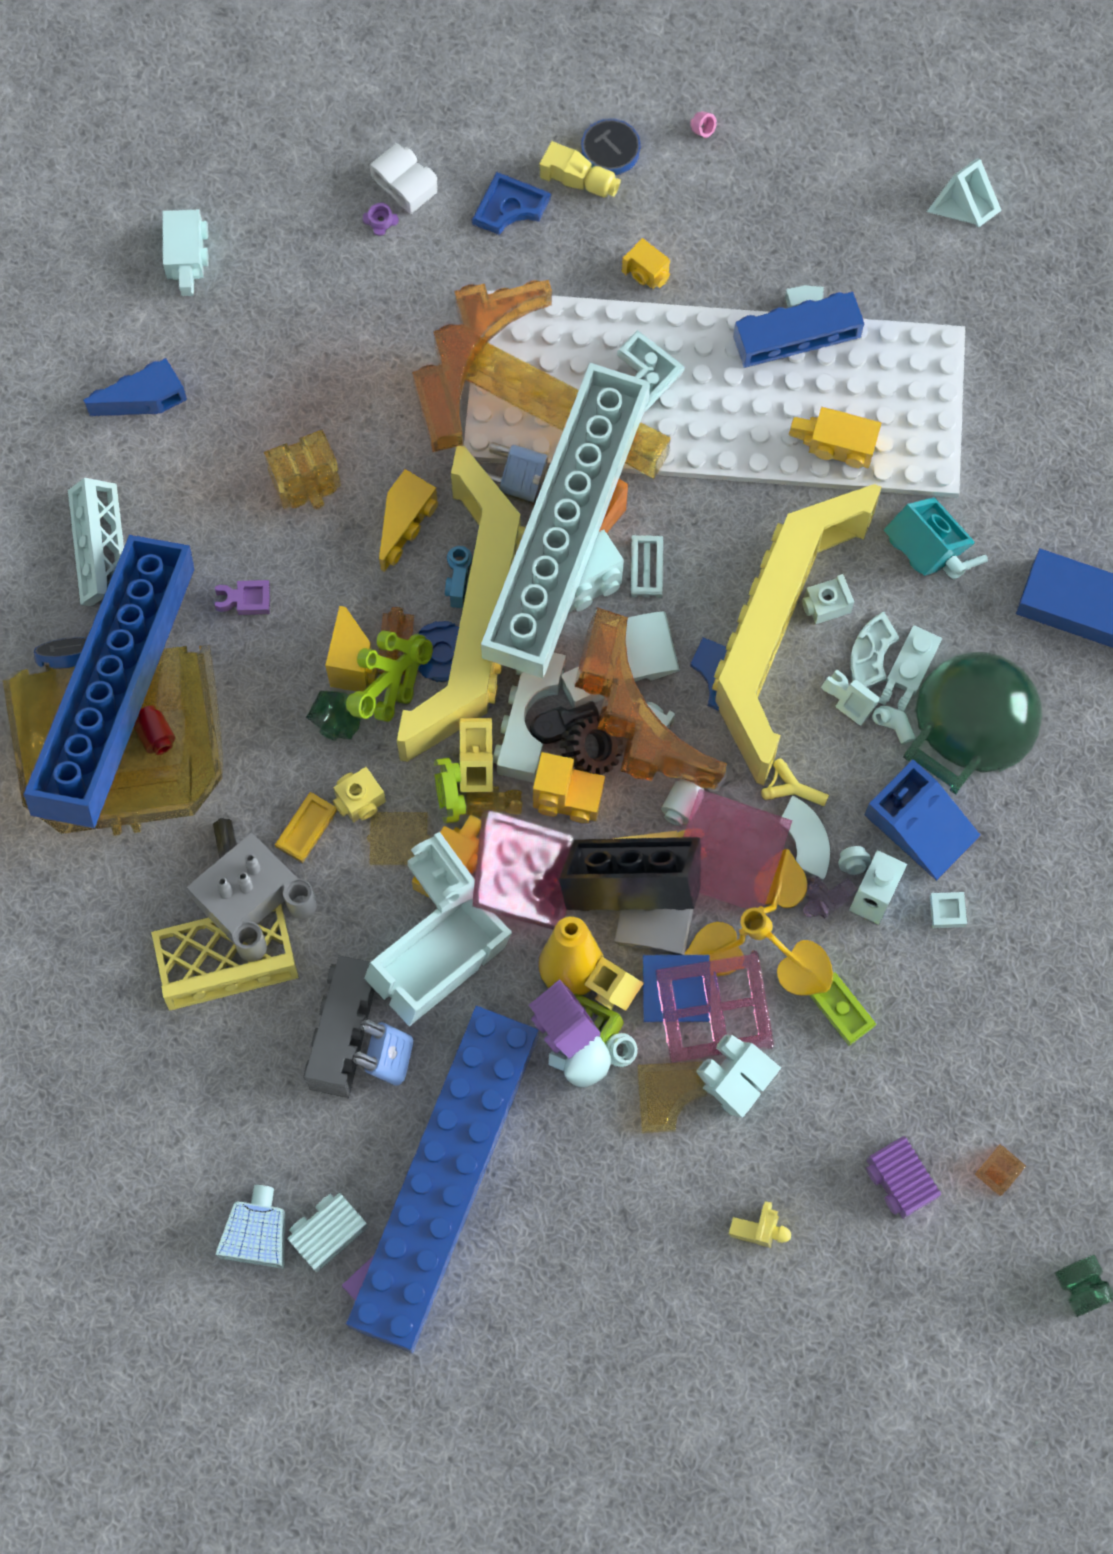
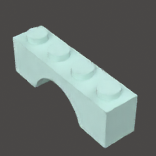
M553 652L544 678L516 670V675H520L518 686L512 685L508 704L513 705L510 716L504 715L500 733L505 734L502 745H496L493 755V763L497 764L498 775L532 783L535 782L541 752H543V744L530 734L525 724V718L529 709L537 701L548 696L558 695L561 674L564 673L566 655Z

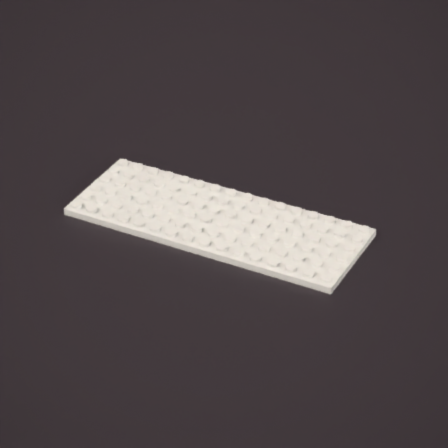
M479 290L464 446L477 462L506 464V457L489 452V448H492L490 444L494 442L510 448L514 444L549 455L546 467H550L589 363L634 377L638 372L617 356V351L638 330L685 368L683 373L643 414L621 471L622 473L858 490L876 484L882 487L880 492L958 498L960 491L965 326L863 319L865 324L861 338L744 368L733 337L735 322L748 315L759 316L769 312ZM822 406L882 422L869 469L864 467L853 468L845 462L835 459L823 460L815 454L809 453L810 447L803 444V440L789 436L793 418L798 417L809 420L810 417L818 418Z

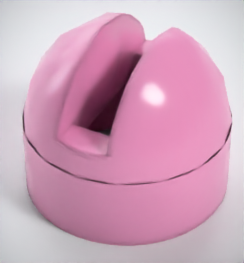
M697 112L690 121L691 129L699 136L709 137L715 131L716 118L711 113Z

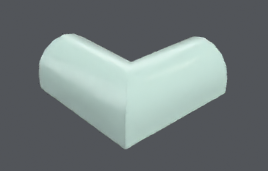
M638 330L617 351V356L638 372L634 377L650 382L649 400L644 413L683 373L685 368Z

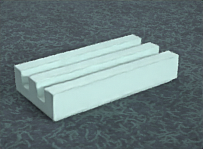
M632 535L631 597L641 595L643 597L656 596V598H662L663 536ZM638 543H644L643 587H637ZM650 543H656V588L650 587Z

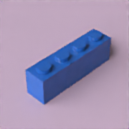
M837 292L825 299L817 301L806 300L798 306L786 309L783 307L775 308L769 313L759 316H745L735 322L733 337L742 364L746 368L861 338L865 323L854 292L845 294Z

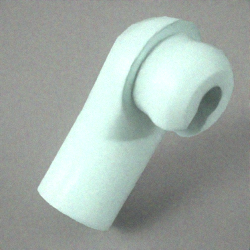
M880 706L874 710L872 715L873 721L877 725L894 729L901 745L916 739L904 711L890 706Z

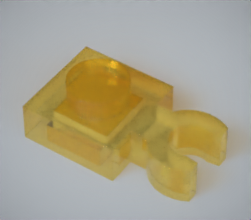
M493 786V792H466V815L478 817L499 816V811H505L513 815L521 814L522 791L512 789L506 792H499V787Z

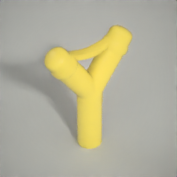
M782 758L774 761L775 773L773 780L767 788H763L761 791V796L764 800L796 795L823 807L825 806L829 797L828 794L799 783ZM779 774L785 784L773 786Z

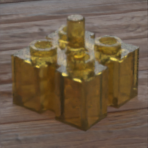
M323 429L300 437V442L288 446L285 443L264 452L269 477L283 509L287 507H301L307 503V497L314 509H320L325 505L322 497L333 494L338 487H341L337 460Z

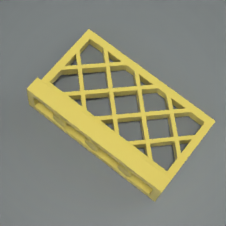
M281 904L273 910L276 911L277 921L270 930L261 925L259 927L262 933L266 935L265 941L267 946L274 939L284 945L285 954L271 957L265 953L261 960L248 961V963L242 965L231 961L237 952L235 944H233L225 957L212 950L220 937L230 942L232 941L209 918L151 932L162 982V993L169 1011L299 978ZM207 928L214 932V935L206 946L192 940L198 930ZM279 928H280L281 936L278 935V934H276L277 931L279 930ZM174 936L180 939L182 943L172 955L162 949L161 939ZM188 945L201 951L193 965L180 959ZM208 955L221 962L214 972L205 973L198 969ZM164 957L167 958V959H169V961L167 962V964H165V959H164ZM175 963L189 970L182 980L169 983L168 973Z

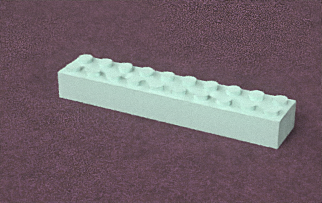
M589 363L481 642L483 659L544 678L649 400V381Z

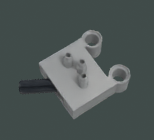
M219 818L218 821L213 823L219 860L186 888L191 900L235 944L239 956L245 961H257L265 955L267 950V944L258 923L284 901L289 913L293 917L298 919L308 918L316 910V898L310 883L305 879L297 878L253 833H250L237 844L232 821ZM298 896H307L302 902H293ZM248 938L257 939L251 945H243L244 941Z

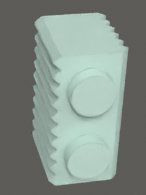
M338 1193L335 1197L331 1194L327 1195L316 1205L315 1208L318 1212L309 1220L305 1217L301 1218L289 1230L292 1235L287 1238L288 1241L316 1273L368 1228L367 1223L341 1193Z

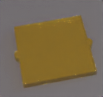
M376 812L371 816L370 835L367 836V841L370 842V865H407L408 860L415 856L411 849L430 838L427 835L428 812Z

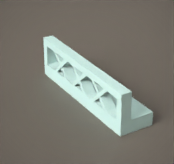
M83 478L68 490L80 604L93 606L104 598L107 590L106 576L108 574L113 575L124 544L117 484ZM96 490L107 492L108 505L106 507L97 498ZM102 516L111 525L110 535L100 526V518ZM105 545L114 554L115 562L113 564L104 556L103 547Z

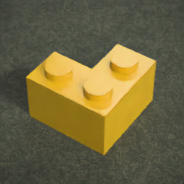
M541 752L533 786V808L538 809L540 814L551 817L557 816V813L569 815L572 821L578 823H589V820L596 821L604 790L605 776L573 769L574 759Z

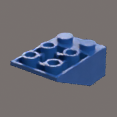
M912 760L868 804L864 814L936 881L980 837V833L939 782L915 760Z

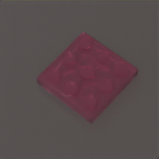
M699 789L683 837L701 838V883L699 894L746 910L749 908H759L760 906L764 907L793 820Z
M490 810L482 813L472 907L554 930L556 924L565 918L566 915L559 876L571 848L573 836Z

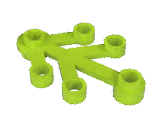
M381 631L377 636L378 648L386 651L396 649L403 652L404 654L397 660L380 656L377 651L363 648L359 651L357 663L360 667L367 669L378 668L384 670V672L364 691H356L348 696L346 708L352 716L368 719L374 713V717L377 720L390 722L395 714V702L408 704L412 701L418 667L421 664L428 663L433 653L431 641L423 635L414 634L409 640L397 637L394 632ZM406 670V672H405V677H404V681H403V684H402V683H400L401 677H402V673H403V671ZM387 688L384 701L376 704L375 698Z

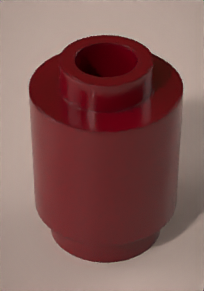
M154 705L145 706L140 709L133 728L146 752L149 754L155 753V755H162L168 752L173 747L172 743L176 737L162 711L157 710Z

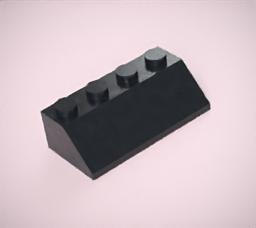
M701 838L574 839L559 876L566 910L650 911L654 909H694L701 883Z

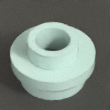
M861 846L848 847L840 853L839 868L841 871L851 875L863 873L870 866L871 857L865 848Z
M617 1033L612 1035L606 1042L612 1065L625 1067L635 1060L638 1048L635 1040L630 1035ZM619 1044L623 1046L624 1050L620 1056L616 1053V1048Z

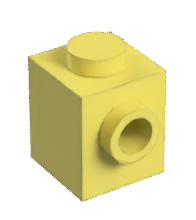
M602 956L584 985L598 993L595 1000L612 1010L613 1006L617 1005L626 1011L642 987L643 982Z

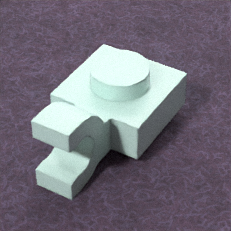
M836 670L831 677L826 678L821 686L824 691L839 699L835 707L860 726L865 723L881 699L856 679L849 685L846 676L839 670Z

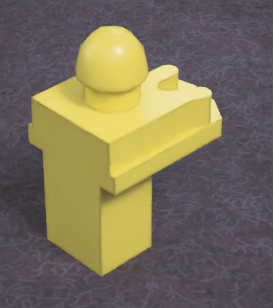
M767 1201L763 1205L759 1223L733 1217L729 1230L730 1237L771 1248L773 1239L777 1240L778 1243H785L791 1238V1232L787 1227L776 1226L779 1219L778 1211L772 1210V1203Z

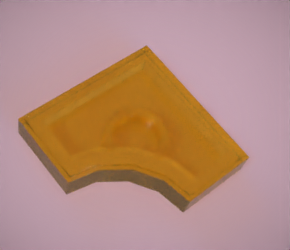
M704 1061L637 1066L642 1133L675 1132L677 1118L683 1107L694 1099L707 1096V1091L703 1089L706 1083L697 1073V1069Z

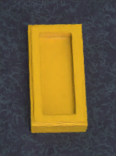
M309 792L275 843V847L303 863L337 813V808L314 793Z

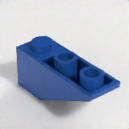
M167 358L161 361H153L146 365L143 370L133 375L123 376L115 384L105 389L95 390L89 397L83 399L90 416L160 414L187 400L184 387Z

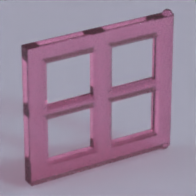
M753 950L749 955L655 970L671 1063L721 1055L722 1053L716 1047L723 1036L727 1034L723 1011L754 1006L758 1035L737 1039L742 1042L753 1043L757 1048H773L774 1041L757 951ZM747 968L752 997L721 1002L716 973ZM703 976L707 1005L676 1010L672 980ZM709 1013L714 1042L683 1047L678 1018Z

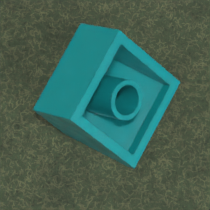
M935 497L907 504L884 529L889 536L890 543L909 558V563L915 571L924 576L938 572L946 566V562L951 557H958L975 543Z

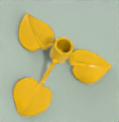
M784 849L771 857L758 872L753 884L754 897L759 903L764 905L771 904V906L749 908L742 914L740 920L742 928L739 930V939H737L735 929L729 924L713 922L704 926L695 935L684 954L710 955V975L725 976L733 973L742 965L744 955L738 946L745 942L746 935H749L754 940L768 938L787 956L779 963L777 976L781 986L789 993L799 996L826 993L831 988L833 981L831 961L820 945L813 941L801 940L794 946L791 952L771 933L772 922L766 913L775 911L777 905L783 908L796 906L803 900L808 888L807 878L803 869L788 849Z

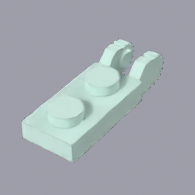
M913 625L886 680L888 683L880 697L879 703L885 705L890 700L892 690L896 686L906 691L897 705V709L905 711L912 695L916 694L942 641L941 637Z

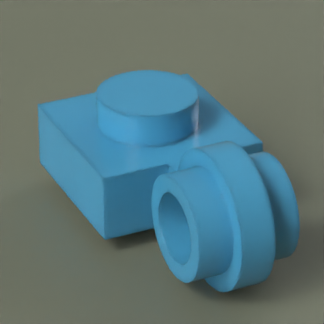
M455 546L447 554V563L453 569V577H447L445 596L450 597L451 607L463 608L467 572L472 564V554L464 546ZM456 557H463V558H464V559L461 560V561L455 560Z

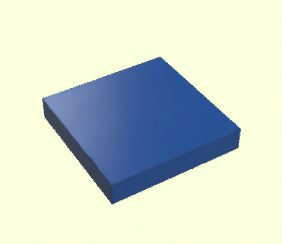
M643 955V1022H710V955Z

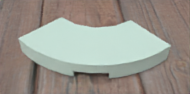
M885 612L875 616L863 627L857 636L851 653L850 673L852 682L856 679L868 689L886 681L887 677L883 668L884 655L888 648L899 640V636Z
M792 795L778 827L788 833L795 844L796 861L804 873L823 882L830 861V845L826 830L816 813L807 804Z

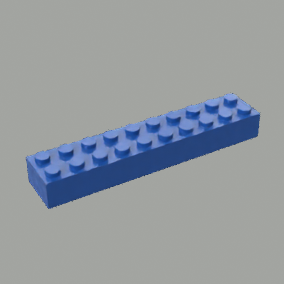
M134 535L128 536L25 789L24 797L30 816L95 828L194 572L190 545Z
M475 1006L346 1325L348 1328L413 1354L539 1038V1029Z

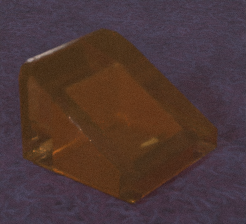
M999 1144L975 1175L999 1196H1002L1026 1165Z

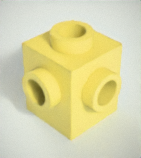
M367 767L355 774L351 772L342 776L337 781V785L333 787L336 799L333 800L335 807L342 817L348 814L353 823L359 819L366 820L377 812V807L386 802L384 791Z

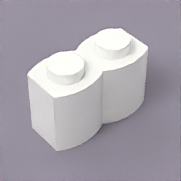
M395 143L370 164V175L374 181L390 194L409 214L415 212L437 193V177L429 167L424 168L418 164L415 154L408 147L403 148Z

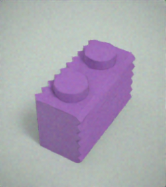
M558 980L529 1004L535 1014L531 1017L532 1022L543 1034L547 1032L548 1035L544 1037V1040L556 1054L562 1051L570 1059L579 1050L589 1045L590 1041H594L595 1037H600L598 1028L575 995L561 980Z
M905 1136L872 1154L867 1159L869 1166L866 1167V1171L875 1185L881 1183L888 1194L884 1197L885 1202L894 1215L899 1213L904 1219L941 1195L940 1190L933 1182V1179L922 1165L918 1155Z

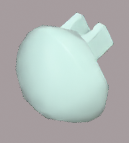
M595 1037L594 1041H590L589 1045L579 1050L570 1059L562 1051L558 1052V1054L553 1051L550 1052L549 1065L564 1071L566 1079L574 1086L586 1088L599 1082L607 1075L611 1065V1058L602 1039Z

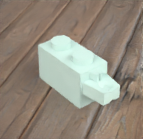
M199 209L163 211V267L167 279L179 280L181 296H194V279L203 277V266L209 265L208 249L203 248V240L208 239L207 221H202Z

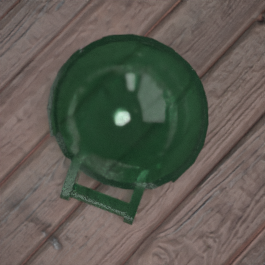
M967 652L947 659L940 663L926 677L918 691L915 712L921 732L907 749L903 758L908 762L915 760L920 766L951 787L949 791L957 795L975 770L982 773L998 770L1001 772L1019 763L1032 750L1038 739L1042 723V703L1036 686L1028 674L1016 663L1000 655L988 652ZM926 741L943 758L965 768L959 777L920 750Z

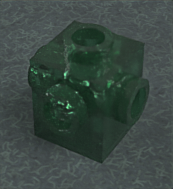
M320 690L306 718L320 728L319 733L322 736L336 741L337 738L352 739L353 735L358 731L362 718L352 716L347 710L346 701L349 696L348 694Z

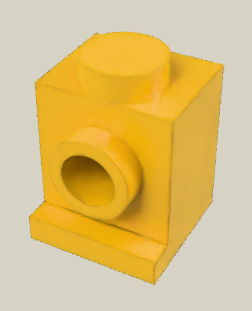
M643 238L622 258V273L627 275L631 272L632 277L641 285L647 284L652 289L656 286L661 288L670 276V259Z

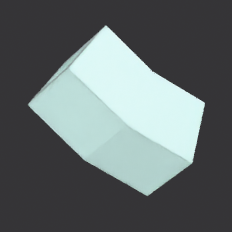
M804 285L786 289L785 300L788 308L798 306L806 300L817 301L823 299L824 287Z

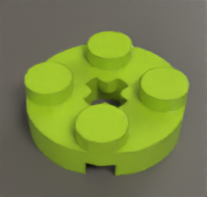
M449 757L435 759L434 766L440 765L441 773L434 774L439 809L446 806L448 817H442L445 824L459 822L460 815L466 814L465 799L463 795H458L456 783L461 782L459 763H451Z

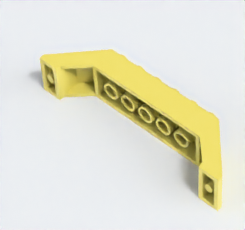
M461 445L456 446L451 471L453 499L462 501L479 525L448 686L412 711H402L397 736V746L401 761H410L459 731V718H480L488 713L489 703L495 704L497 698V674L501 675L503 665L482 658L481 642L526 527L521 526V514L467 448Z
M873 484L789 513L784 524H777L771 541L773 543L770 551L766 550L760 568L762 569L759 577H755L752 583L747 605L744 604L741 609L736 632H732L726 646L727 653L725 658L720 660L714 675L716 679L712 690L717 691L715 701L756 783L763 786L776 757L781 735L773 733L758 697L817 553L855 537L865 538L882 488L879 485Z

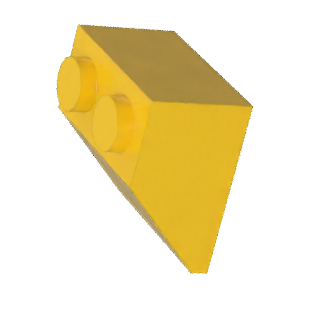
M339 606L325 664L330 687L355 692L364 691L377 679L378 668L367 669L358 665L357 656L359 651L363 648L372 649L371 643L344 606Z

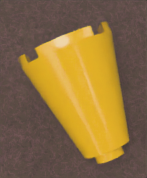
M577 917L561 919L540 954L538 965L541 979L548 988L558 980H561L577 996L584 995L592 990L584 984L603 954L583 920Z

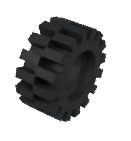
M592 716L575 720L574 723L569 724L566 727L569 731L563 732L561 736L566 739V741L560 742V748H566V752L561 753V756L574 759L573 768L575 770L598 775L612 771V766H616L620 762L615 757L622 756L623 750L618 749L619 745H623V740L616 739V736L621 733L618 729H611L615 725L612 721L605 722V717ZM588 734H592L596 738L599 746L598 755L594 759L590 758L585 750V738Z

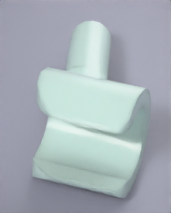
M982 555L962 563L956 556H953L946 562L943 570L951 579H957L966 570L988 562V558L986 555Z

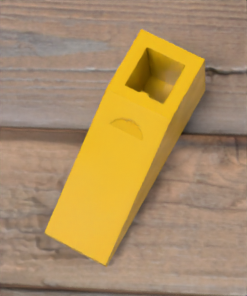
M404 469L387 492L379 554L380 568L384 572L390 564L394 566L398 563L403 554L402 547L408 540L412 542L417 537L421 529L419 524L425 516L431 517L439 503L437 501L436 487Z

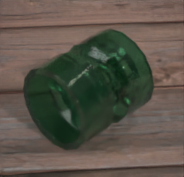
M1095 1254L1055 1272L1062 1289L1069 1291L1071 1294L1068 1302L1076 1318L1113 1301V1290L1109 1281L1101 1279L1104 1271Z

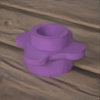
M377 203L371 206L368 212L364 213L363 222L373 228L375 235L382 236L389 227L398 224L399 218L396 214H392V210L387 204Z

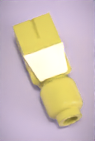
M551 141L540 162V178L549 182L552 178L571 188L583 190L585 187L588 192L600 197H607L608 195L614 197L620 186V179L615 178L614 172L599 166L591 168V162L577 150Z

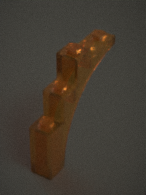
M549 279L529 281L524 286L511 289L500 288L491 294L487 293L485 283L465 285L461 289L454 291L455 306L460 325L449 324L433 331L434 345L440 365H425L412 372L413 385L432 453L463 445L460 399L466 377L475 359L488 342L506 326L528 313L552 305V289Z
M597 607L588 626L574 687L583 689L589 694L604 696L597 729L606 731L609 735L615 737L622 736L628 738L620 771L630 774L633 778L650 781L658 771L667 777L684 779L702 788L716 789L725 775L727 763L707 756L688 745L658 719L641 695L629 666L626 648L628 617Z

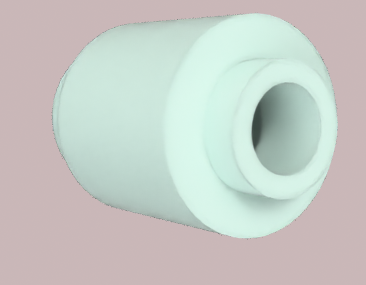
M682 776L679 781H675L661 808L665 814L664 818L676 826L690 824L704 797L702 793L704 786L699 781L688 776Z

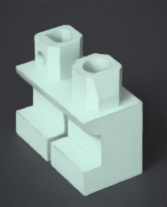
M726 1034L716 1047L726 1059L720 1066L713 1059H707L697 1069V1073L706 1083L703 1089L713 1095L722 1104L721 1107L727 1113L743 1118L761 1095L759 1091L765 1090L781 1067L753 1043L742 1042L736 1037Z

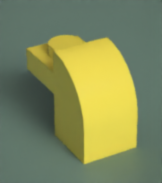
M459 718L460 792H493L492 718Z

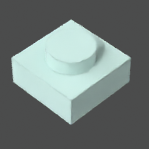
M964 892L931 893L932 928H955L967 925Z

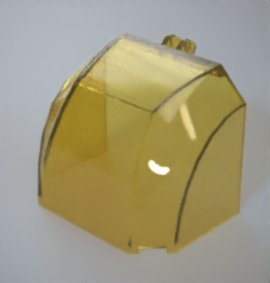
M210 644L200 645V651L187 652V646L164 648L141 708L154 705L157 710L162 711L176 737L172 743L173 747L162 755L149 754L146 752L133 728L95 828L40 818L61 834L111 827L113 835L116 836L121 835V826L130 825L133 832L138 833L141 832V823L194 816L223 778L222 736ZM49 664L45 665V672L29 675L28 669L15 671L2 680L22 805L27 810L29 809L24 797L25 789L75 667L53 669L49 668Z

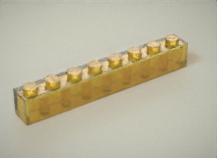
M455 325L452 326L438 348L440 367L562 431L564 430L577 397L578 389ZM640 422L625 464L654 479L670 453L671 438Z

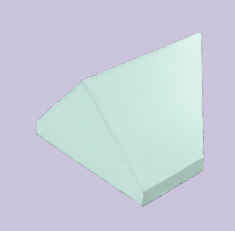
M976 158L953 175L927 212L973 223L980 227L998 214L1001 208L980 159Z

